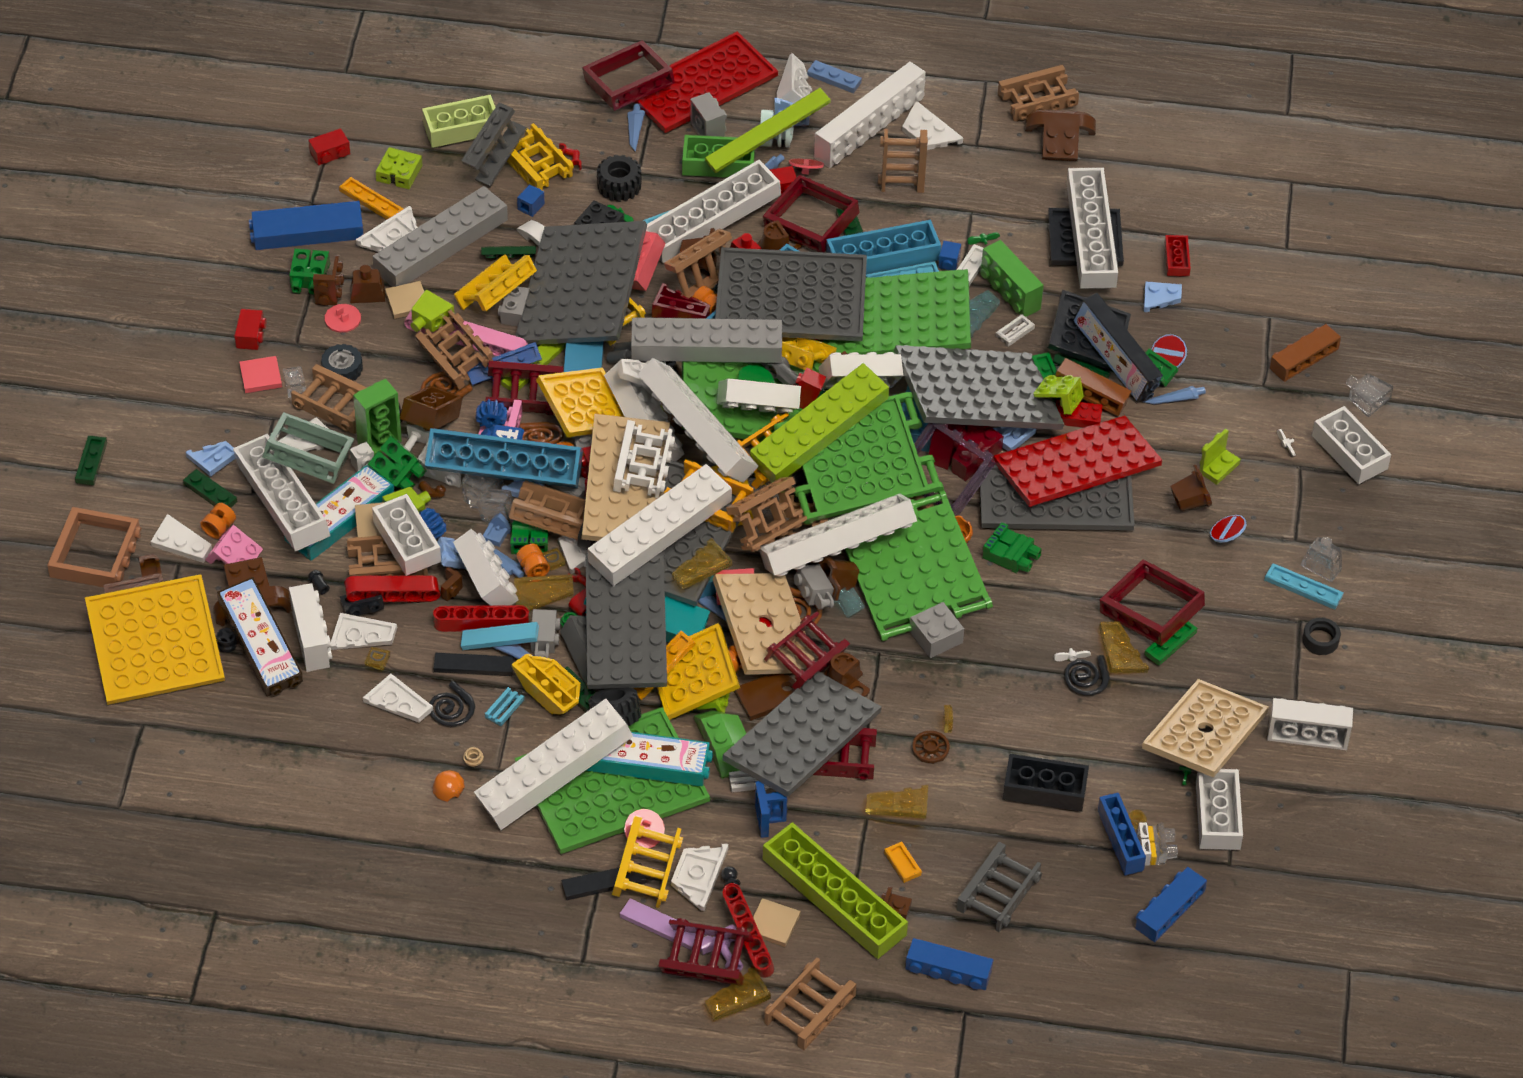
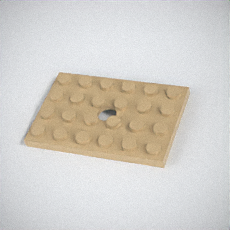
M772 573L715 574L713 582L744 674L792 673L775 656L767 662L764 660L768 654L766 650L772 643H779L801 625V619L786 576H774ZM759 618H768L772 622V627H767L766 624L759 622ZM796 637L792 642L807 657L815 661L812 651ZM786 646L780 650L800 670H807L806 666Z
M1197 679L1144 740L1142 749L1214 778L1266 716L1269 707ZM1206 726H1209L1213 729V731L1209 733H1204L1200 731L1198 728L1203 729Z

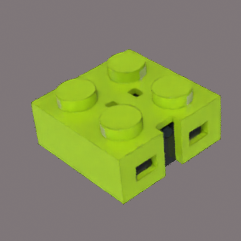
M389 147L376 169V181L389 185L394 183L397 187L410 190L423 166L422 155Z

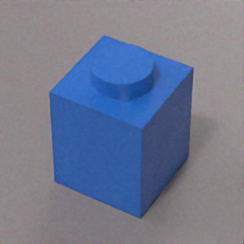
M530 184L517 197L518 210L531 217L545 204L544 191Z
M943 241L938 268L957 270L961 254V243Z

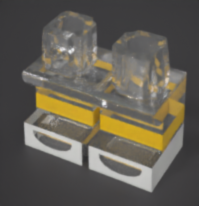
M1139 823L1137 837L1146 855L1145 866L1166 864V859L1177 858V845H1166V842H1175V828H1164L1163 823H1159L1157 826H1147V823Z

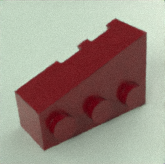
M662 283L652 304V318L706 319L710 315L709 304L692 296L688 298L682 295V292L679 290L673 291L667 288V284Z
M940 423L933 431L929 455L934 457L935 466L946 470L949 469L952 457L970 425Z
M970 425L952 457L951 472L966 482L979 471L980 465H986L993 459L994 455L1002 451L1004 436L990 426Z

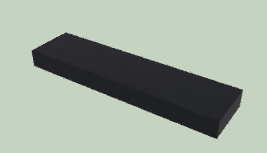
M435 652L433 670L439 673L512 676L513 668L511 664L514 663V657Z
M619 868L561 880L566 900L613 891ZM633 871L626 873L625 878H628L629 881L638 884L646 883L645 875Z

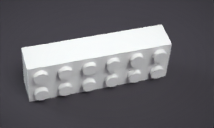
M617 364L604 375L625 417L668 422V416L660 406L661 402L652 396L653 391L619 378ZM670 425V429H673L672 436L675 437L673 448L669 447V451H672L671 460L677 461L684 455V452L681 448V442L674 434V428Z

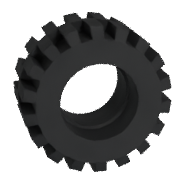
M625 155L609 156L601 161L597 169V188L604 198L621 202V200L627 201L629 198L632 199L635 195L639 194L642 175L641 166L638 164V161L632 160L630 156L625 157Z
M634 688L602 689L590 696L588 700L589 708L592 709L604 699H607L627 726L634 724L641 718L638 694Z

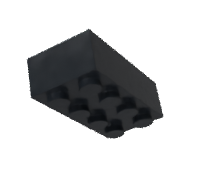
M1009 753L1002 800L1082 812L1089 765Z

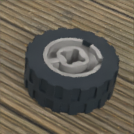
M337 344L336 346L329 347L322 354V367L352 381L360 377L361 371H363L361 353L356 347Z

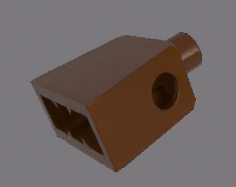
M362 265L360 270H354L350 286V303L385 302V286L380 271L378 269H371L369 265Z

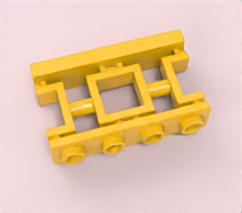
M534 123L530 125V129L527 128L525 137L520 139L507 160L510 166L528 185L530 184L542 191L543 186H549V178L560 174L563 178L573 176L574 166L572 161L567 159L563 152L553 144L552 140L544 135L542 129L538 128ZM537 153L544 157L537 162H533L529 158Z

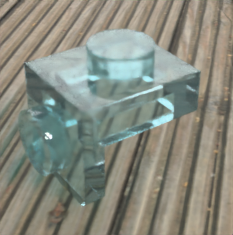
M854 587L848 591L846 588L840 591L838 603L847 618L865 608Z

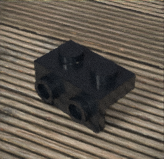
M346 595L340 596L344 614L360 616L384 609L382 595L354 602L349 601Z

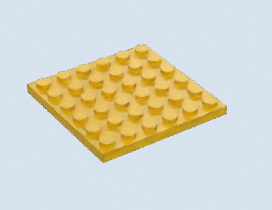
M201 574L85 597L107 705L225 681Z

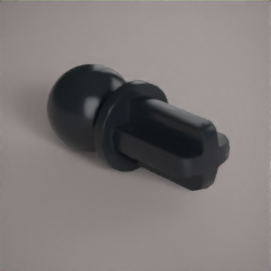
M727 866L722 870L721 876L726 881L724 886L730 883H735L738 886L741 884L740 880L737 879L738 872L734 867ZM737 893L731 894L730 898L736 897Z

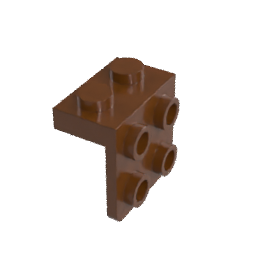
M335 255L332 275L314 274L313 276L315 305H337L338 298H342V287L340 285H344V274H341L343 271V261H340L339 255Z

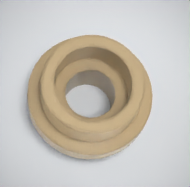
M476 747L467 749L463 755L465 764L472 767L480 765L484 759L483 753Z

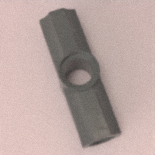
M785 357L781 358V363L760 362L772 374L774 379L777 378L785 385H798L795 383L798 375L790 369L789 362Z

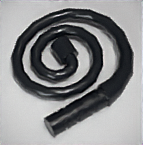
M1104 655L1097 656L1102 683L1097 689L1092 691L1079 690L1070 682V669L1076 664H1085L1094 670V679L1089 683H1080L1079 681H1085L1091 676V670L1084 665H1079L1072 669L1070 674L1072 682L1084 688L1091 687L1097 683L1099 679L1097 667L1092 662L1084 659L1072 661L1065 668L1064 677L1068 687L1075 693L1083 696H1092L1105 690L1110 681V674L1107 670ZM1078 670H1085L1087 672V674L1078 673L1077 679L1075 678V673Z
M451 681L449 687L460 697L452 693H440L432 697L429 704L433 706L434 702L442 697L455 699L459 703V710L453 715H448L455 707V703L452 700L441 699L435 706L439 717L452 720L462 714L464 705L461 698L464 699L469 706V712L460 721L447 722L436 716L434 711L430 713L432 718L438 723L454 727L469 721L474 715L476 706L472 696L455 681ZM443 703H449L450 705H447L442 709V713L440 711V706Z

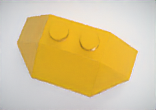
M525 654L511 664L525 691L549 713L564 714L579 703L581 683L555 659Z

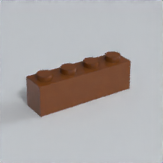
M1327 324L1320 328L1317 327L1307 336H1302L1297 342L1289 344L1280 352L1274 353L1271 357L1270 370L1285 382L1338 350L1341 336Z
M1065 358L1055 375L1056 377L1067 375L1080 377L1084 394L1083 399L1093 404H1102V409L1118 417L1126 406L1132 392Z

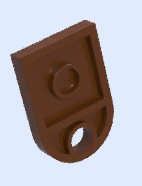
M771 674L740 685V688L735 690L734 693L748 719L752 721L768 715L795 691L792 687L795 681L785 674ZM785 686H789L792 688V690L785 691L782 688Z

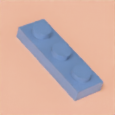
M817 60L814 61L807 71L809 77L853 94L862 81L861 77Z

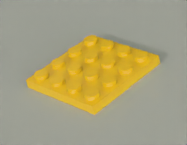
M603 368L538 376L536 381L567 437L592 434L594 414L625 417L604 376L606 373Z
M719 623L689 636L696 645L667 674V687H657L664 711L669 720L740 688Z

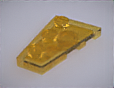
M711 538L703 549L699 548L696 551V555L691 560H686L672 573V579L684 590L733 566L732 560Z
M572 574L514 578V585L517 589L516 595L519 599L516 605L525 606L529 611L574 595Z
M1100 622L1099 630L1110 673H1148V665L1143 663L1140 658L1141 654L1131 645V639L1120 622Z
M922 785L920 789L914 790L911 787L904 788V791L901 792L889 790L867 794L866 814L926 819L928 785Z
M754 966L750 967L748 972L743 975L744 981L742 986L731 984L727 988H722L705 1001V1007L713 1021L771 999V993Z

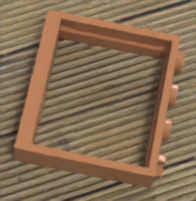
M72 507L47 565L49 576L51 578L99 587L123 581L124 570L129 567L131 553L135 552L137 538L140 539L141 537L140 532L142 528L139 525V519ZM81 523L127 532L111 572L64 564Z

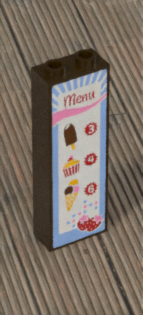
M254 577L218 591V602L266 696H276L284 689L300 685L303 682V673Z

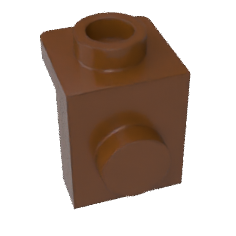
M447 567L445 569L446 581L441 585V598L445 601L455 597L463 588L461 574L457 570Z

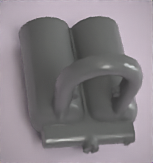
M632 341L616 343L614 351L607 354V361L610 364H617L621 359L632 360Z

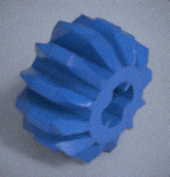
M490 399L487 402L482 401L476 409V421L479 422L480 427L485 426L486 428L494 425H503L507 421V408L504 407L503 403H498L497 399L495 401Z
M430 508L424 509L419 513L435 540L444 535L447 531L446 524L439 513Z

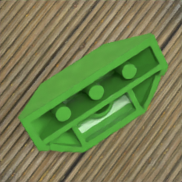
M713 710L695 715L694 720L704 742H710V751H713L712 759L721 779L729 777V772L740 771L723 761V754L747 734L739 716Z

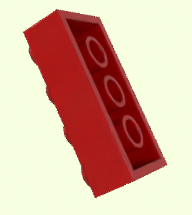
M1165 235L1167 276H1190L1188 235Z
M1056 399V407L1064 422V426L1085 428L1101 423L1102 404L1080 402L1072 414H1064L1060 400Z

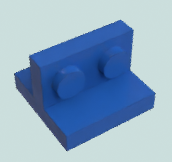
M757 781L755 782V809L761 838L769 837V823L786 822L787 797L779 792L766 794L764 784Z

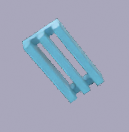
M508 687L487 710L485 718L502 726L524 701V696H519L518 692H512L511 688ZM515 699L514 703L507 709V706ZM507 709V711L500 717V719H497L500 716V714Z

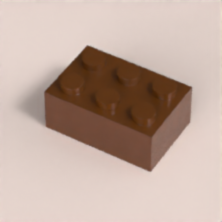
M432 385L427 386L404 398L400 419L406 421L409 425L423 427L425 431H430V428L438 429L459 418L463 397Z

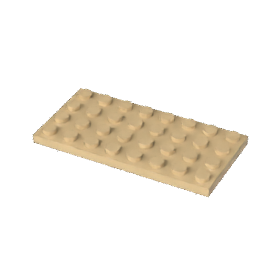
M594 414L582 530L583 540L599 541L658 499L655 498V494L647 495L649 487L630 484L629 491H625V488H621V492L613 491L614 479L627 420L635 421V426L637 427L642 425L641 433L660 436L661 429H665V432H668L670 422ZM634 434L630 450H633L634 444L644 445V443L635 442L636 435ZM663 440L662 447L652 445V447L661 448L660 456L664 454L666 440ZM636 454L635 462L653 465L655 458ZM630 464L626 465L624 480H627L628 473L638 475V473L629 471ZM660 470L656 471V476L645 475L646 477L654 478L655 486H657Z

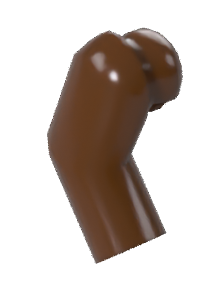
M425 480L419 484V488L423 492L427 491L431 498H442L445 495L446 488L443 485H437L436 488H432Z

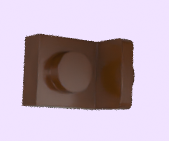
M888 887L887 892L882 893L881 899L906 919L912 899L892 894L893 887Z

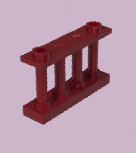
M489 360L488 376L493 377L492 397H486L485 402L488 399L491 401L497 399L498 403H503L504 407L509 410V407H513L514 400H521L522 412L555 415L548 401L536 400L538 387L536 380L539 375L563 373V366ZM501 377L512 378L510 398H499ZM519 379L531 380L529 400L518 399Z
M817 611L812 616L809 614L805 616L800 622L801 625L779 643H772L766 650L768 652L764 658L766 662L775 656L795 675L796 682L792 686L795 690L797 688L800 689L817 672L821 673L830 665L833 656L838 653H844L850 645L846 639H843L840 643L834 642L814 623L819 615ZM807 628L829 647L828 653L826 651L823 652L804 633ZM796 637L800 639L818 657V661H812L792 641ZM786 646L806 666L807 670H800L780 650Z
M863 728L841 748L840 762L827 761L813 775L859 778L862 780L873 779L874 765L868 764L870 747H876L877 729ZM850 745L862 746L860 764L848 763Z
M682 918L669 920L670 926L676 932L670 957L660 959L658 967L662 973L743 985L744 977L737 968L744 941L753 942V937L747 929L737 927L735 930L690 923ZM684 932L696 933L690 960L687 963L679 962L678 956ZM704 935L715 936L710 963L707 966L699 965L698 963ZM724 938L735 940L730 966L727 969L717 966Z

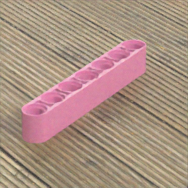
M410 311L404 321V325L409 330L414 331L410 326L413 322L412 312ZM467 321L463 322L464 325L468 324L474 331L473 335H478L484 343V348L488 346L494 356H499L528 345L520 337ZM453 323L455 330L451 332L449 335H452L457 330H459L463 335L464 333L458 328V326L455 323ZM422 328L420 330L423 334L426 333L425 328ZM461 340L456 343L457 345L465 347ZM473 344L472 346L474 350L479 351Z

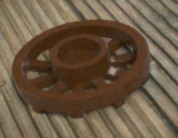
M937 731L919 733L914 738L912 744L914 756L921 760V762L931 764L944 761L950 749L948 739ZM927 736L928 739L924 740L922 737ZM942 739L944 742L939 744L938 741ZM919 740L921 743H923V745H919L916 743ZM946 745V750L939 748Z

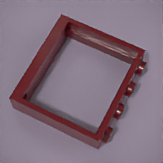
M643 40L582 67L585 82L614 111L675 83L672 68ZM642 57H645L658 70L615 91H612L599 78Z
M799 175L763 215L764 227L771 222L779 220L789 235L790 240L814 251L825 253L827 239L840 236L860 213L858 200L853 197H849L838 190H833L824 184ZM802 192L844 210L823 236L780 218Z
M1144 559L1100 598V613L1160 646L1165 644L1205 606L1204 591ZM1144 579L1188 601L1164 626L1119 603Z

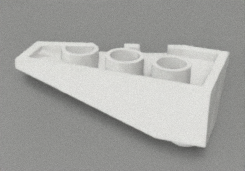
M793 53L789 55L777 90V98L795 103L810 94L812 88L806 81L808 75L804 63Z

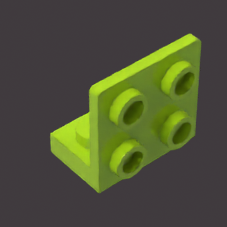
M1049 375L1044 378L1033 393L1034 397H1061L1060 404L1063 407L1064 414H1072L1084 397L1081 378L1073 377L1072 375L1064 377Z
M1227 429L1217 433L1209 444L1206 443L1201 450L1200 472L1202 476L1216 485L1240 464L1241 460L1226 450L1229 433Z

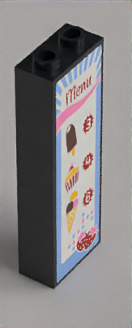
M1098 293L1083 299L1072 320L1124 387L1132 391L1131 396L1137 403L1152 398L1153 392L1160 385L1159 382L1163 374Z

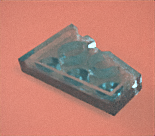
M989 290L970 300L971 338L974 332L981 328L982 323L992 315L1000 304V300Z

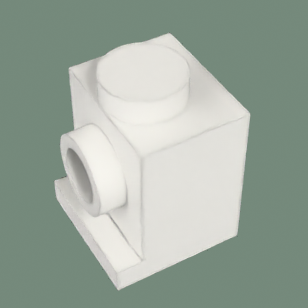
M367 442L350 449L351 464L357 472L368 465L374 457V451Z

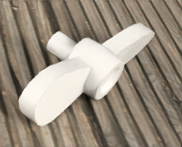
M1282 429L1277 430L1282 446L1284 448L1287 447L1292 456H1296L1291 446L1294 439H1286Z
M1070 648L1068 653H1056L1054 659L1056 661L1067 659L1075 661L1077 658L1089 657L1091 653L1090 651L1075 652Z

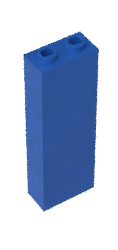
M360 201L252 212V219H249L250 230L254 231L250 232L251 243H255L256 250L350 241L364 235Z

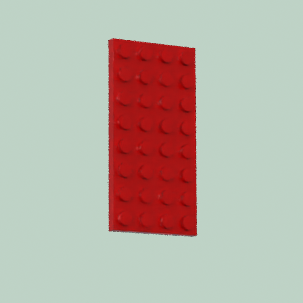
M737 31L669 65L673 70L675 83L634 103L639 104L640 109L644 110L645 114L664 133H667L690 121L691 98L710 92L713 98L717 99L720 106L777 77L778 70Z
M1125 415L993 456V462L1029 507L1162 466L1160 456Z

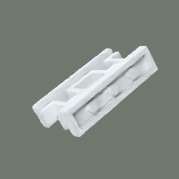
M627 420L613 491L621 492V488L629 491L630 484L649 487L647 495L655 494V498H659L660 492L664 493L666 481L662 480L663 477L667 478L669 466H666V462L670 463L672 451H669V447L673 448L675 437L672 436L673 429H669L668 432H665V429H661L660 436L641 433L642 425L637 427L635 426V421ZM634 434L636 435L635 442L644 443V445L634 444L633 450H630ZM663 440H666L664 454L660 456L661 448L652 447V445L662 447ZM636 454L654 457V464L648 465L635 462ZM630 464L629 471L638 473V475L628 473L627 480H624L626 465ZM660 470L657 486H655L654 478L646 477L645 475L656 476V471Z

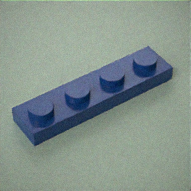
M536 342L492 358L493 361L528 364L542 361ZM481 363L467 372L472 386L493 379L492 376H488V366L485 368Z

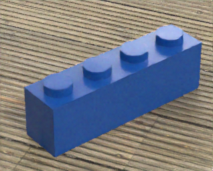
M1119 792L1099 797L1098 813L1124 875L1144 871L1146 855Z
M1189 867L1183 872L1179 871L1174 877L1173 882L1170 885L1166 884L1158 897H1153L1145 910L1139 911L1135 918L1137 920L1135 929L1155 943L1205 892L1207 880Z
M913 938L906 958L905 969L913 973L929 975L935 979L940 978L954 984H963L973 989L986 991L992 972L993 959Z

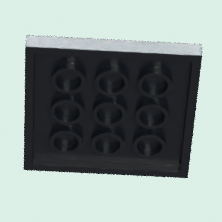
M1048 208L1051 265L1077 266L1070 208ZM1109 209L1117 266H1123L1120 209Z
M1062 290L1047 348L1111 370L1072 321L1085 297ZM1108 306L1128 330L1131 314Z

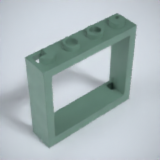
M283 412L266 443L262 457L334 484L350 454L355 438ZM283 431L340 452V455L335 463L276 440L280 432ZM329 471L333 472V477L328 475Z

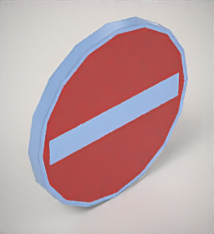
M1176 335L1160 337L1154 342L1151 349L1177 368L1184 363L1187 356L1185 342Z
M1231 515L1221 519L1212 527L1210 532L1211 538L1219 543L1234 540L1245 530L1247 525L1245 518L1240 515Z

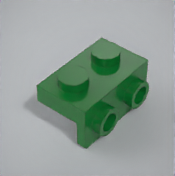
M1148 349L1145 353L1163 374L1159 383L1166 387L1179 369L1151 349Z

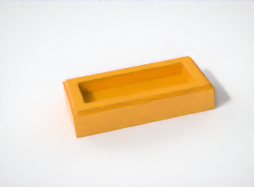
M902 841L884 849L885 856L903 883L922 875L921 869Z

